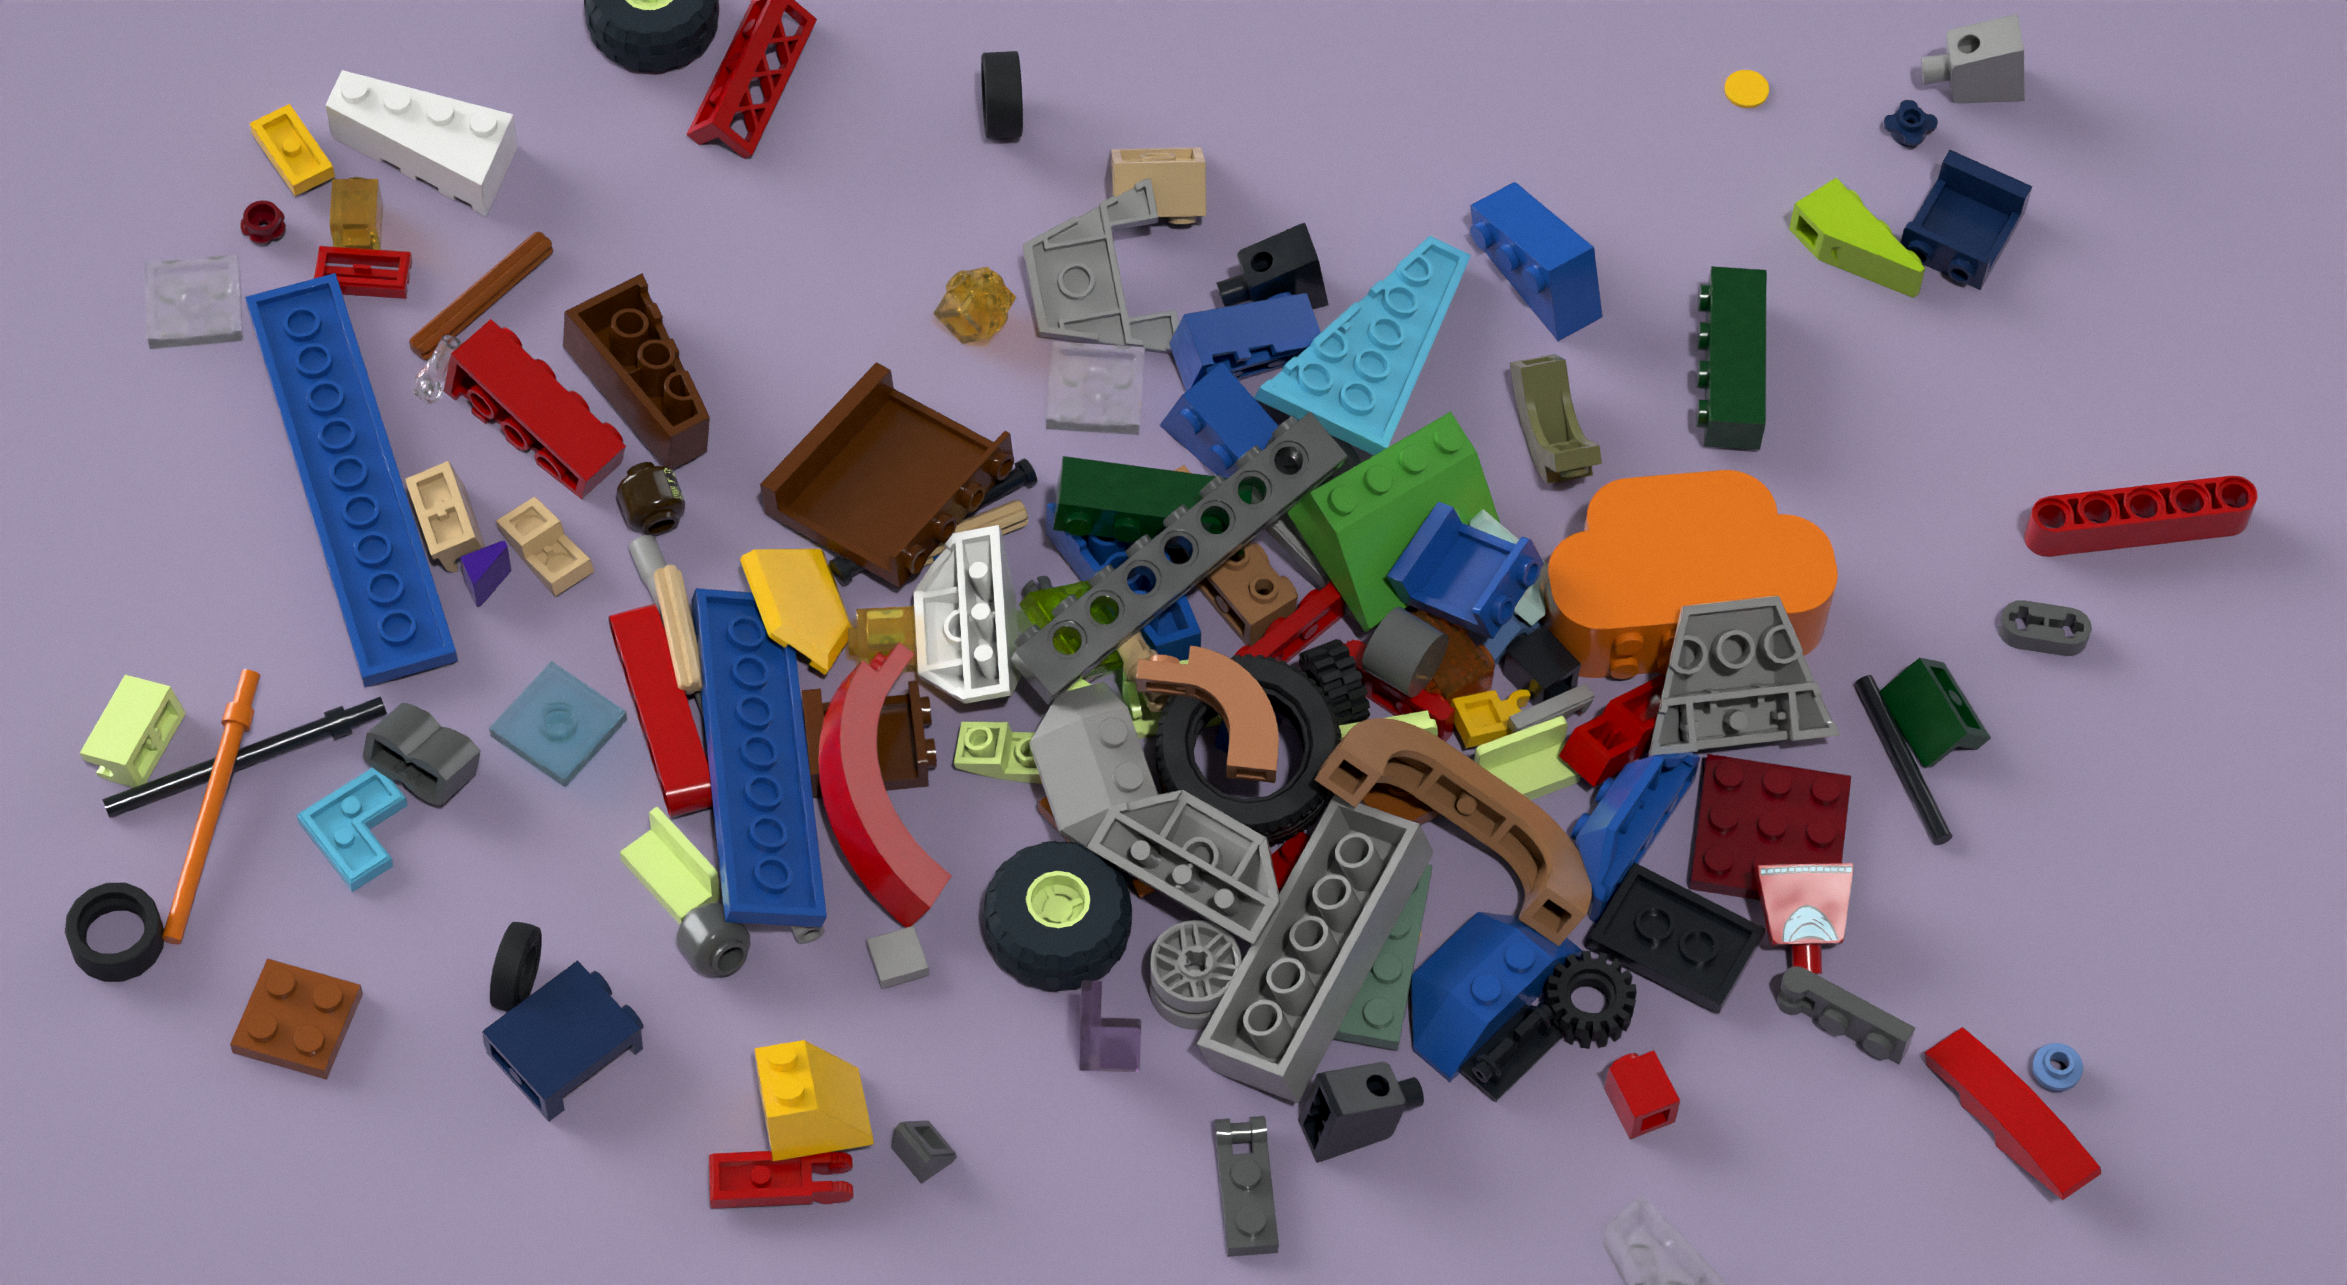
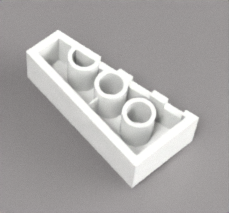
M344 70L341 71L325 105L332 138L378 162L388 161L399 167L401 174L415 181L419 177L438 187V193L452 200H455L457 197L471 204L473 211L485 217L488 215L518 147L513 114Z

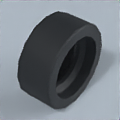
M1017 51L983 53L981 56V84L986 138L1021 137L1023 134V100L1019 54Z
M104 883L90 888L74 901L66 915L65 935L75 963L88 976L101 981L123 982L140 976L155 964L163 950L164 940L162 935L164 928L156 904L143 889L131 884ZM113 911H129L142 918L144 933L140 940L127 950L118 953H99L92 950L86 942V931L90 924L101 915Z

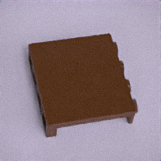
M876 362L762 481L760 487L765 513L900 588L912 574H917L921 571L928 556L941 542L945 543L948 541L962 519L970 511L972 512L979 508L985 494L997 481L1004 480L1009 475L1014 465L1011 434L1004 431L994 442L894 389L891 370Z

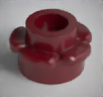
M265 200L256 201L245 209L240 228L245 236H250L252 242L266 244L283 235L286 229V224L283 222L285 216L274 203Z

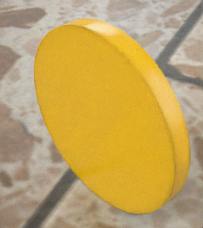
M1739 70L1732 73L1726 79L1724 92L1727 99L1734 105L1741 108H1755L1766 101L1769 94V84L1758 72Z

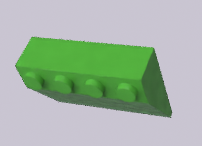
M1451 411L1311 491L1287 512L1365 633L1379 625L1384 617L1394 608L1401 607L1406 609L1410 606L1401 602L1387 575L1438 501L1454 507L1461 522L1470 526V520L1482 509L1500 523L1477 451Z

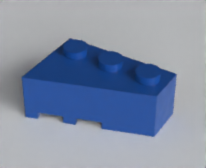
M1284 292L1274 295L1267 300L1184 314L1169 344L1185 390L1187 391L1222 362L1238 380L1283 368L1294 356L1298 357L1308 348L1321 331L1307 293L1292 295L1290 292Z
M1223 362L1182 394L1159 425L1217 476L1221 474L1224 478H1229L1239 470L1235 463L1252 447L1258 445L1261 450L1265 449L1270 438L1273 436L1272 433L1279 427Z

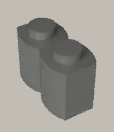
M401 703L367 732L362 757L379 773L388 778L402 781L409 790L421 799L432 804L442 805L476 775L481 751L468 736L451 728L441 727L429 712L412 704Z

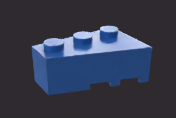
M1516 182L1470 205L1473 223L1470 227V233L1475 244L1487 254L1557 341L1603 317L1595 250L1589 242Z

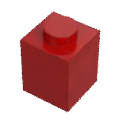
M1655 1050L1640 1056L1637 1053L1624 1055L1609 1067L1604 1090L1629 1139L1675 1123L1680 1099Z

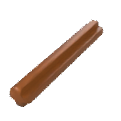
M540 231L531 234L410 338L409 343L413 353L422 360H427L552 254L551 240Z

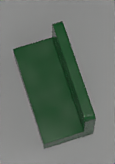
M1919 657L1880 691L1892 716L1925 767L1935 766L1958 746L1978 750L1991 739L1944 662Z

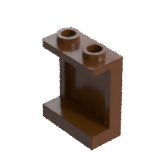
M918 680L908 681L909 692L907 694L886 696L880 712L877 726V754L881 777L886 791L928 787V768L937 767L934 738L925 739L923 727L932 725L929 696L920 697ZM821 688L802 690L804 725L813 798L823 797L818 765L819 740L823 720L830 702L822 703Z

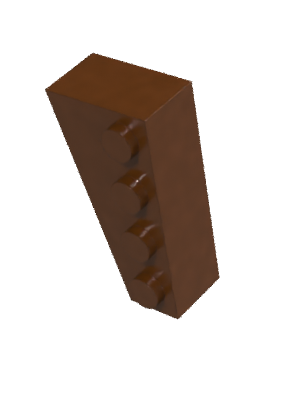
M643 273L566 310L564 313L563 347L661 464L672 470L707 452L710 416L689 372L684 370L679 359V350L674 339L669 338L662 323L663 316L657 303H653L648 293V284Z

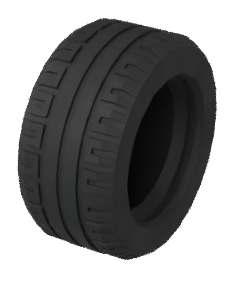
M1240 654L1234 655L1230 659L1241 665L1257 680L1265 691L1273 711L1292 726L1301 741L1303 758L1300 769L1286 786L1268 796L1244 799L1224 794L1205 779L1194 757V748L1198 735L1208 722L1219 714L1203 701L1191 697L1172 695L1166 701L1167 706H1164L1156 733L1155 754L1159 784L1162 787L1163 794L1184 790L1265 836L1269 841L1270 847L1276 846V843L1280 842L1282 844L1287 839L1297 836L1299 832H1304L1309 825L1316 821L1317 816H1321L1324 808L1329 804L1330 798L1333 797L1334 793L1317 782L1315 778L1323 762L1340 743L1341 730L1338 717L1335 716L1336 711L1331 706L1328 696L1324 695L1323 689L1318 687L1312 678H1308V674L1298 671V668L1294 665H1287L1286 661H1276V658L1270 656L1269 658H1264V655H1257V657H1253L1252 654H1245V656L1241 657Z

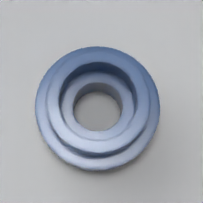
M2050 1043L2041 1047L2035 1054L2032 1062V1071L2036 1080L2044 1089L2051 1092H2062L2073 1088L2079 1082L2083 1073V1062L2079 1054L2070 1046L2061 1043ZM2050 1061H2059L2067 1068L2057 1070L2051 1065Z

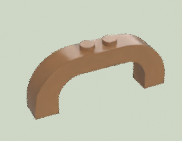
M1367 719L1354 725L1321 765L1315 780L1355 808L1375 783L1391 784L1409 792L1497 852L1514 869L1524 888L1525 900L1518 919L1556 945L1560 946L1587 915L1592 897L1591 882L1578 849L1565 831L1537 804L1434 734L1415 725L1395 719Z

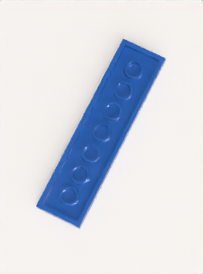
M696 588L692 597V609L699 652L701 695L725 922L822 927L827 918L796 650L789 644L784 648L769 638L752 592Z

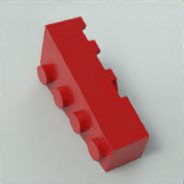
M490 319L451 353L443 392L455 401L463 395L474 406L471 409L472 414L484 424H487L491 419L495 420L501 425L506 441L518 450L526 451L530 448L536 452L534 458L537 465L581 500L621 465L626 445L623 443V438L618 430L607 422L601 423L590 412V408L584 398L575 391H567L556 380L555 373L550 366L541 359H533L522 348L520 339L510 329L506 327L501 328Z

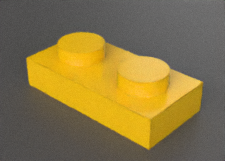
M290 104L249 123L252 135L294 196L335 177L333 165Z

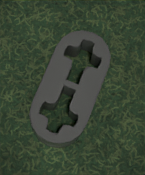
M2016 600L2009 603L2004 608L1998 625L1999 636L2003 642L2011 647L2061 656H2074L2081 653L2086 648L2092 630L2091 621L2088 616L2078 609L2026 600ZM2016 619L2025 620L2027 629H2017ZM2063 626L2072 627L2074 638L2065 637Z

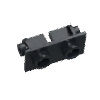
M1539 1003L1537 1006L1525 1004L1459 1070L1497 1102L1563 1038V1034L1551 1025L1550 1021L1554 1018L1552 1010L1544 1003Z

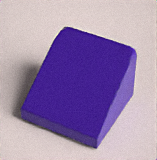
M500 541L460 557L465 584L476 607H480L512 571L508 546L505 541Z

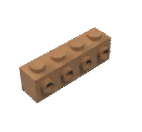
M1185 465L1174 470L1191 473ZM1248 542L1244 547L1243 555H1232L1196 585L1197 589L1245 645H1254L1264 636L1265 631L1273 621L1279 617L1287 618L1296 610L1298 599L1296 588L1286 576H1279L1270 566L1266 552L1256 542ZM1166 547L1168 554L1176 564H1184L1189 561V555L1184 548L1173 549Z

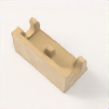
M446 461L408 477L405 481L432 558H439L447 571L457 572V558L486 546L465 486L450 462Z

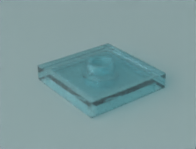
M551 661L489 727L492 738L566 788L627 721V712Z

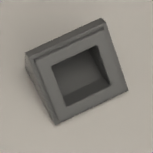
M930 1121L900 1122L896 1126L891 1148L921 1184L950 1165L957 1158L956 1152Z

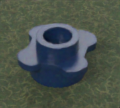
M1913 100L1902 101L1899 110L1893 115H1887L1884 119V128L1891 132L1892 138L1898 144L1906 147L1921 144L1925 140L1927 132L1934 131L1938 124V120L1933 114H1926Z

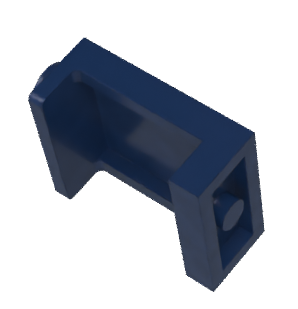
M1949 150L1942 162L1936 183L1913 222H1908L1905 226L1900 243L1907 250L1913 251L1920 258L1923 266L1925 265L1941 272L1957 283L1967 284L1981 290L2025 214L2033 186Z
M578 960L482 1031L486 1053L548 1122L565 1110L562 1098L564 1095L627 1048L634 1055L643 1050L641 1030L644 1026L639 1016L627 1004L620 1007L611 997L612 990L603 976L595 970L589 973Z

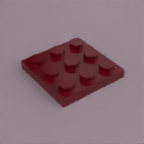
M1707 754L1689 889L1760 900L1755 878V867L1758 865L1842 863L1851 776Z

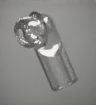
M442 336L432 356L413 378V393L423 403H435L443 395L442 385L446 381L451 353L462 344L454 336Z

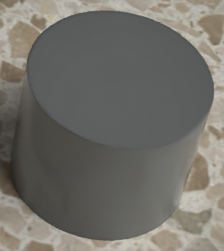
M1396 607L1384 617L1373 633L1363 655L1362 669L1407 696L1415 697L1428 685L1438 670L1446 653L1449 637L1446 633L1403 608Z

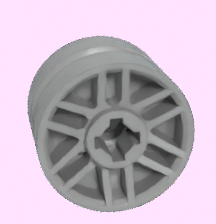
M1199 920L1175 924L1158 937L1150 958L1149 993L1151 1002L1161 1017L1169 1023L1184 1029L1199 1030L1206 1028L1241 965V953L1234 938L1223 928L1213 923Z

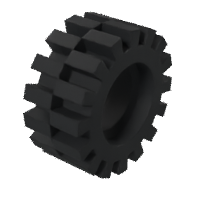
M1340 639L1332 640L1299 654V667L1308 674L1309 679L1312 678L1316 685L1323 689L1324 695L1328 696L1331 706L1336 711L1335 716L1338 717L1339 725L1361 722L1370 717L1368 710L1370 703L1365 697L1368 693L1366 686L1362 685L1361 682L1362 674L1360 670L1357 671L1354 657L1350 656L1348 647L1343 645Z
M1582 951L1580 961H1577L1573 953L1566 957L1565 965L1559 962L1554 967L1553 975L1549 976L1544 1004L1554 1014V1018L1550 1022L1554 1021L1553 1026L1559 1032H1566L1564 1042L1573 1045L1577 1037L1582 1039L1581 1048L1590 1049L1591 1040L1597 1041L1598 1048L1607 1046L1608 1037L1613 1042H1616L1621 1038L1622 1030L1627 1031L1630 1026L1636 1003V984L1631 985L1633 976L1629 969L1621 973L1623 963L1615 958L1611 965L1606 963L1608 956L1606 953L1599 952L1598 960H1591V951ZM1594 987L1607 995L1609 1005L1602 1012L1587 1013L1574 1006L1571 995L1577 988Z

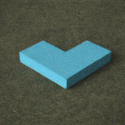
M372 767L298 813L297 819L303 830L351 892L393 867L392 858L370 829L408 805L406 797L392 779L384 776Z

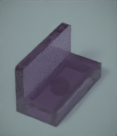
M1082 981L1079 1070L1138 1072L1140 1070L1141 1020L1133 1018H1101L1102 981Z

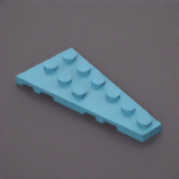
M1429 236L1398 263L1396 269L1383 281L1379 280L1370 288L1368 294L1363 299L1351 305L1315 337L1311 345L1298 357L1294 356L1287 362L1279 374L1272 380L1268 379L1259 387L1254 399L1290 416L1294 415L1298 420L1311 412L1330 435L1372 455H1376L1388 448L1471 255Z

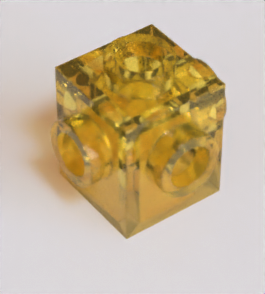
M988 266L968 271L961 270L953 275L946 284L947 292L933 314L962 344L990 339L1006 323L1008 319L1007 312L1017 297L1006 287L1002 277L990 270Z

